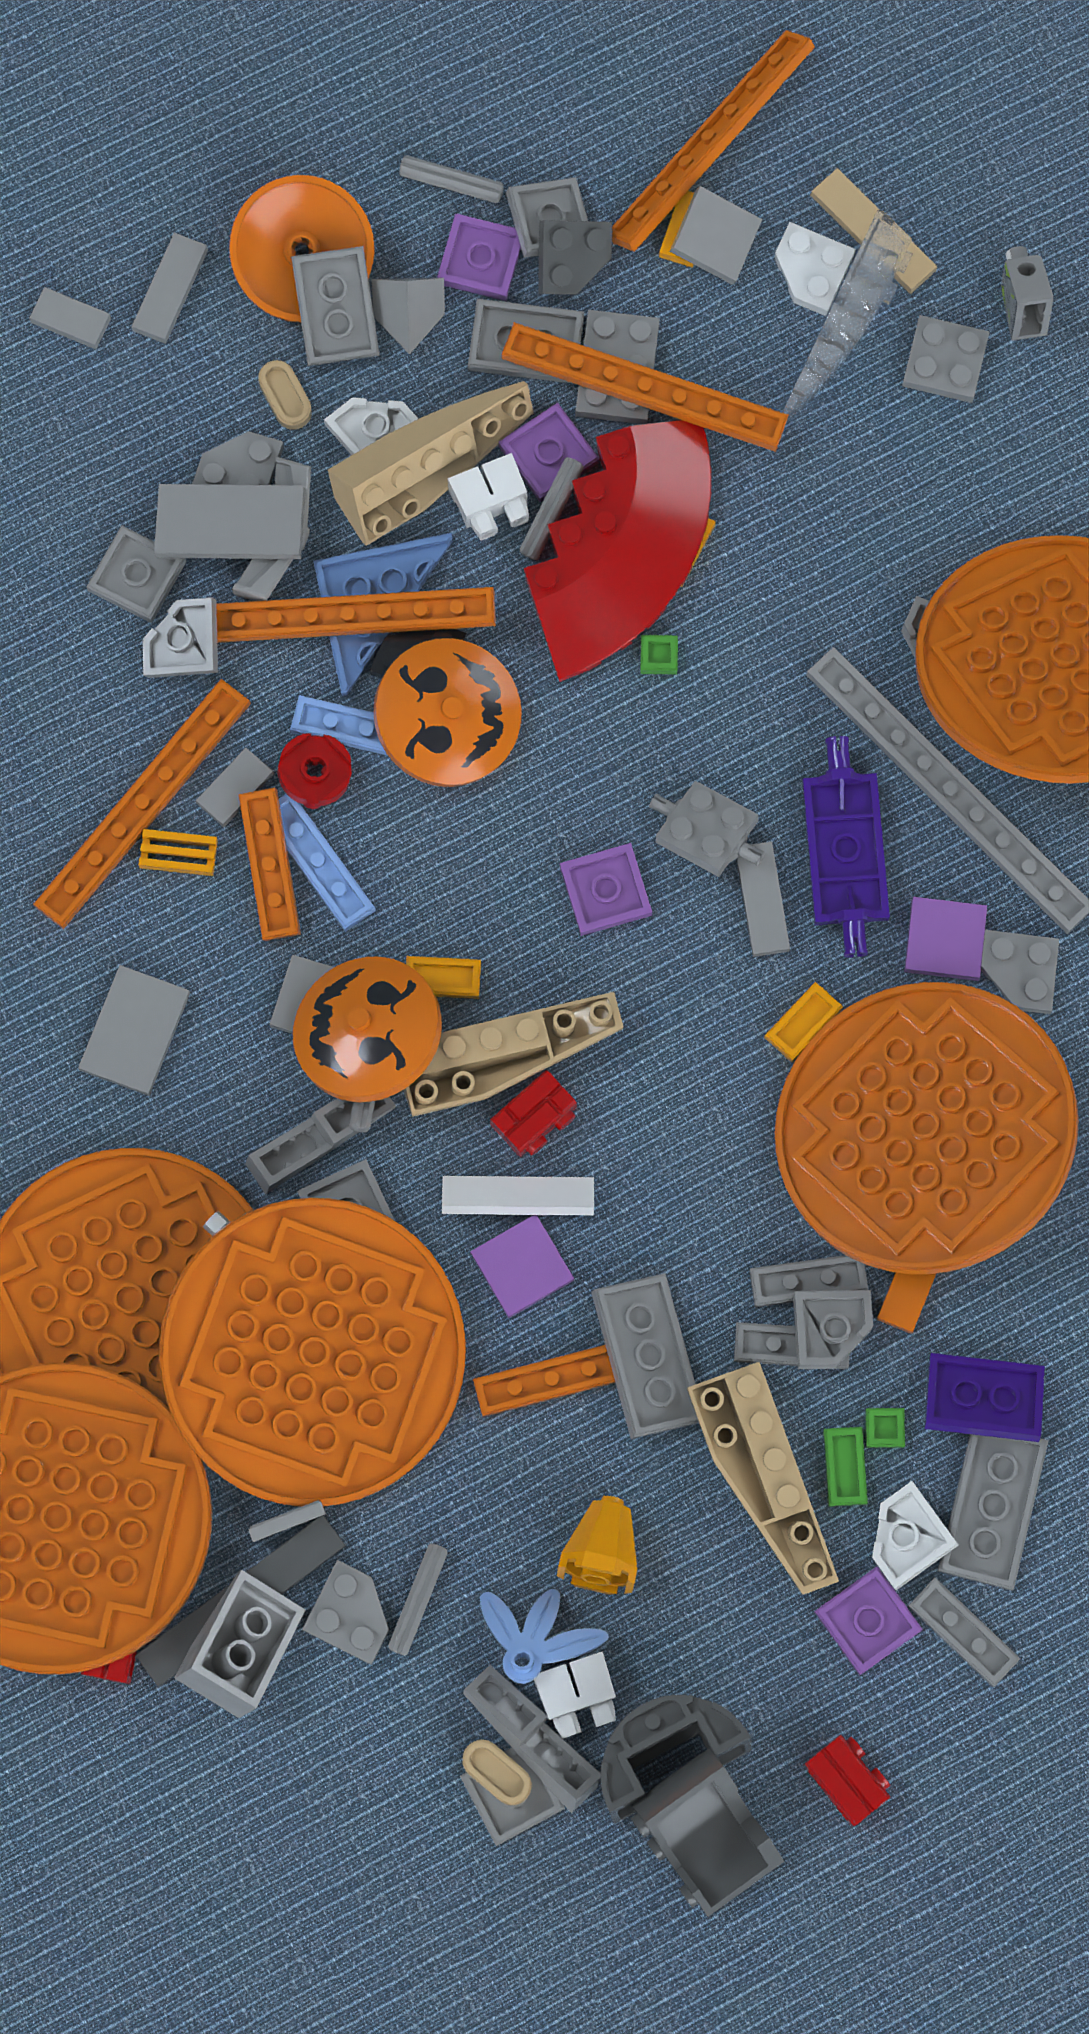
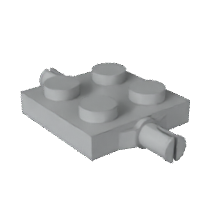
M694 781L684 797L676 803L663 798L659 794H655L654 798H652L649 807L667 816L666 822L656 834L657 844L720 877L727 865L738 856L747 859L756 866L760 864V861L762 862L765 851H761L747 843L748 835L758 823L757 813L697 781Z

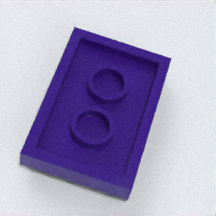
M930 1353L924 1429L1039 1442L1042 1433L1045 1366Z

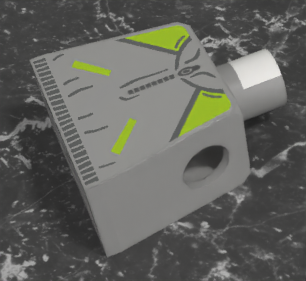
M1023 246L1013 247L1006 252L1007 260L1004 264L1001 283L1011 340L1046 336L1054 297L1042 257L1039 255L1028 256L1027 249Z

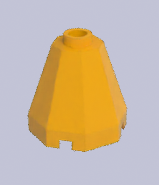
M603 1496L601 1500H594L561 1552L557 1577L564 1580L565 1573L572 1576L570 1584L578 1588L604 1594H617L618 1587L626 1586L624 1594L632 1593L638 1569L631 1509L624 1506V1501L620 1498Z

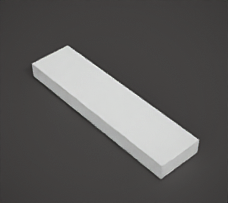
M443 1176L442 1214L594 1215V1177Z

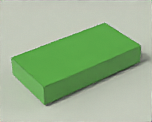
M862 1427L824 1429L828 1507L867 1505Z

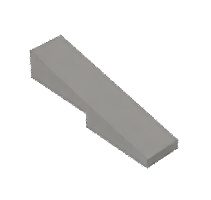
M390 1097L375 1101L371 1124L395 1109L396 1105ZM338 1098L315 1111L308 1120L248 1156L245 1165L265 1194H268L359 1133L351 1130L349 1127L353 1102Z
M489 1665L464 1689L463 1694L571 1813L597 1789L601 1780V1773L545 1724L547 1715L495 1668Z

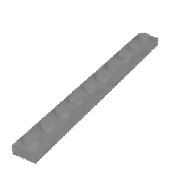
M834 647L807 671L806 676L1066 934L1089 914V899Z

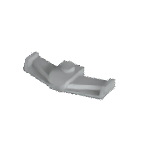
M276 456L275 485H304L305 488L302 550H304L310 533L308 512L311 466ZM252 559L237 584H234L232 588L233 594L252 601H266L293 559Z

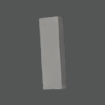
M177 233L173 234L131 326L133 332L164 344L167 343L208 252L206 244Z
M772 841L750 844L761 851H765L764 858L758 866L741 856L736 858L752 956L757 957L790 952Z
M847 1255L750 1268L749 1270L755 1308L792 1303L795 1291L868 1290L865 1265Z
M736 1322L734 1362H760V1364L798 1366L795 1326ZM849 1355L836 1369L849 1368Z
M933 1578L908 1605L923 1622L992 1687H995L1020 1660L1003 1641L936 1578Z

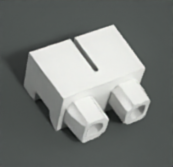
M512 453L482 464V474L477 466L448 478V491L462 514L466 528L472 526L480 540H485L498 533L494 517L501 514H506L511 527H517L529 521L527 490Z
M603 1651L569 1663L580 1695L579 1697L575 1694L566 1664L540 1672L533 1679L549 1721L553 1720L555 1728L562 1739L582 1732L575 1713L579 1710L590 1707L596 1727L616 1721L615 1708L612 1701L616 1696Z

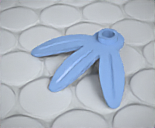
M556 1589L546 1591L536 1600L527 1615L522 1633L519 1631L511 1610L498 1596L492 1592H484L480 1595V1605L485 1622L496 1640L507 1651L503 1658V1670L511 1680L517 1683H528L535 1679L541 1671L542 1664L581 1656L600 1647L609 1638L608 1633L602 1629L584 1628L570 1630L545 1641L555 1623L559 1610L560 1593ZM520 1658H526L529 1660V1663L521 1667L515 1661Z

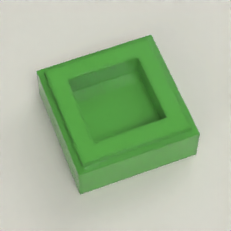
M641 635L640 674L677 675L678 636Z
M904 1408L865 1409L866 1448L905 1447Z

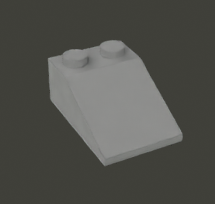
M240 1570L192 1643L174 1679L238 1718L243 1717L257 1709L305 1609L245 1571Z

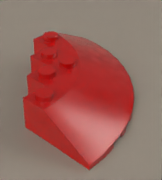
M678 420L628 426L596 437L598 455L603 471L572 480L574 497L580 514L548 524L550 540L556 558L523 568L526 583L559 682L587 672L600 665L602 660L613 655L621 649L622 651L632 644V640L644 629H649L667 609L668 603L673 599L680 586H683L703 541L709 518L712 470L704 427Z

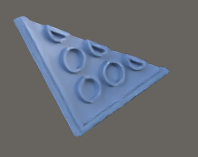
M448 533L314 560L320 596L334 597L419 591L451 545L452 535ZM391 632L329 636L342 697L350 693L380 649L384 638L388 637Z

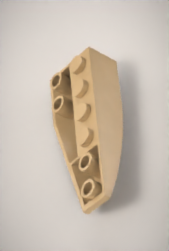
M522 381L447 406L385 435L328 469L334 498L362 543L366 546L425 511L448 490V478L472 469L498 446L500 440L511 434L534 413L528 384Z
M610 992L441 1032L437 1051L429 1066L417 1080L403 1090L412 1117L488 1099L622 1030L623 1023L615 993Z
M760 1362L687 1387L713 1462L801 1594L804 1595L839 1582Z

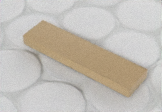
M838 168L811 191V197L910 294L936 272L937 265Z

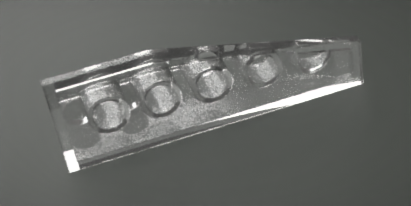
M877 210L782 412L788 415L787 422L809 403L838 372L861 341L882 302L890 304L898 287L897 284L892 282L897 270L904 273L913 253L907 251L912 238L884 211Z

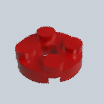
M311 733L299 735L289 741L282 750L277 769L279 783L291 799L303 804L306 808L317 809L321 806L329 805L343 796L348 789L352 775L350 754L345 746L332 736L323 734V737L318 735L311 736ZM309 763L314 766L318 764L323 765L321 770L322 776L308 775V767L306 765Z

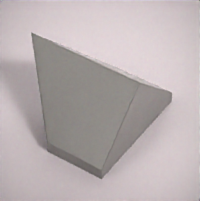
M444 277L372 279L374 318L409 355L445 315Z

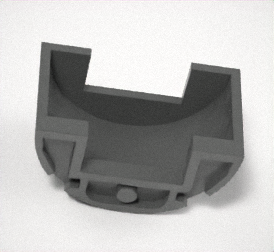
M693 1695L663 1696L635 1708L613 1731L608 1740L601 1764L602 1792L613 1824L635 1814L636 1812L631 1803L646 1796L633 1769L697 1735L701 1737L706 1749H710L724 1766L752 1751L751 1736L746 1728L731 1712L721 1705L694 1697Z
M710 1749L699 1754L645 1793L646 1796L631 1803L636 1815L630 1818L644 1838L648 1835L652 1836L646 1843L657 1859L661 1861L667 1858L681 1878L684 1885L678 1889L689 1905L693 1908L699 1904L707 1917L785 1862L769 1836L738 1794L739 1789L729 1773Z

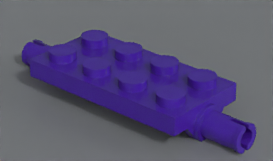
M836 736L825 739L829 770L825 772V775L803 778L802 780L814 926L842 925L844 957L854 958V942L856 943L857 957H864L868 955L865 923L889 921L890 918L877 773H856L854 768L850 766L849 737L839 736L838 751Z

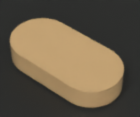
M275 360L266 363L259 372V385L276 419L287 429L295 430L304 427L311 418V404L293 369L283 361Z
M477 1740L467 1746L462 1758L464 1769L486 1790L507 1805H517L528 1798L532 1788L531 1778L520 1765L488 1740Z

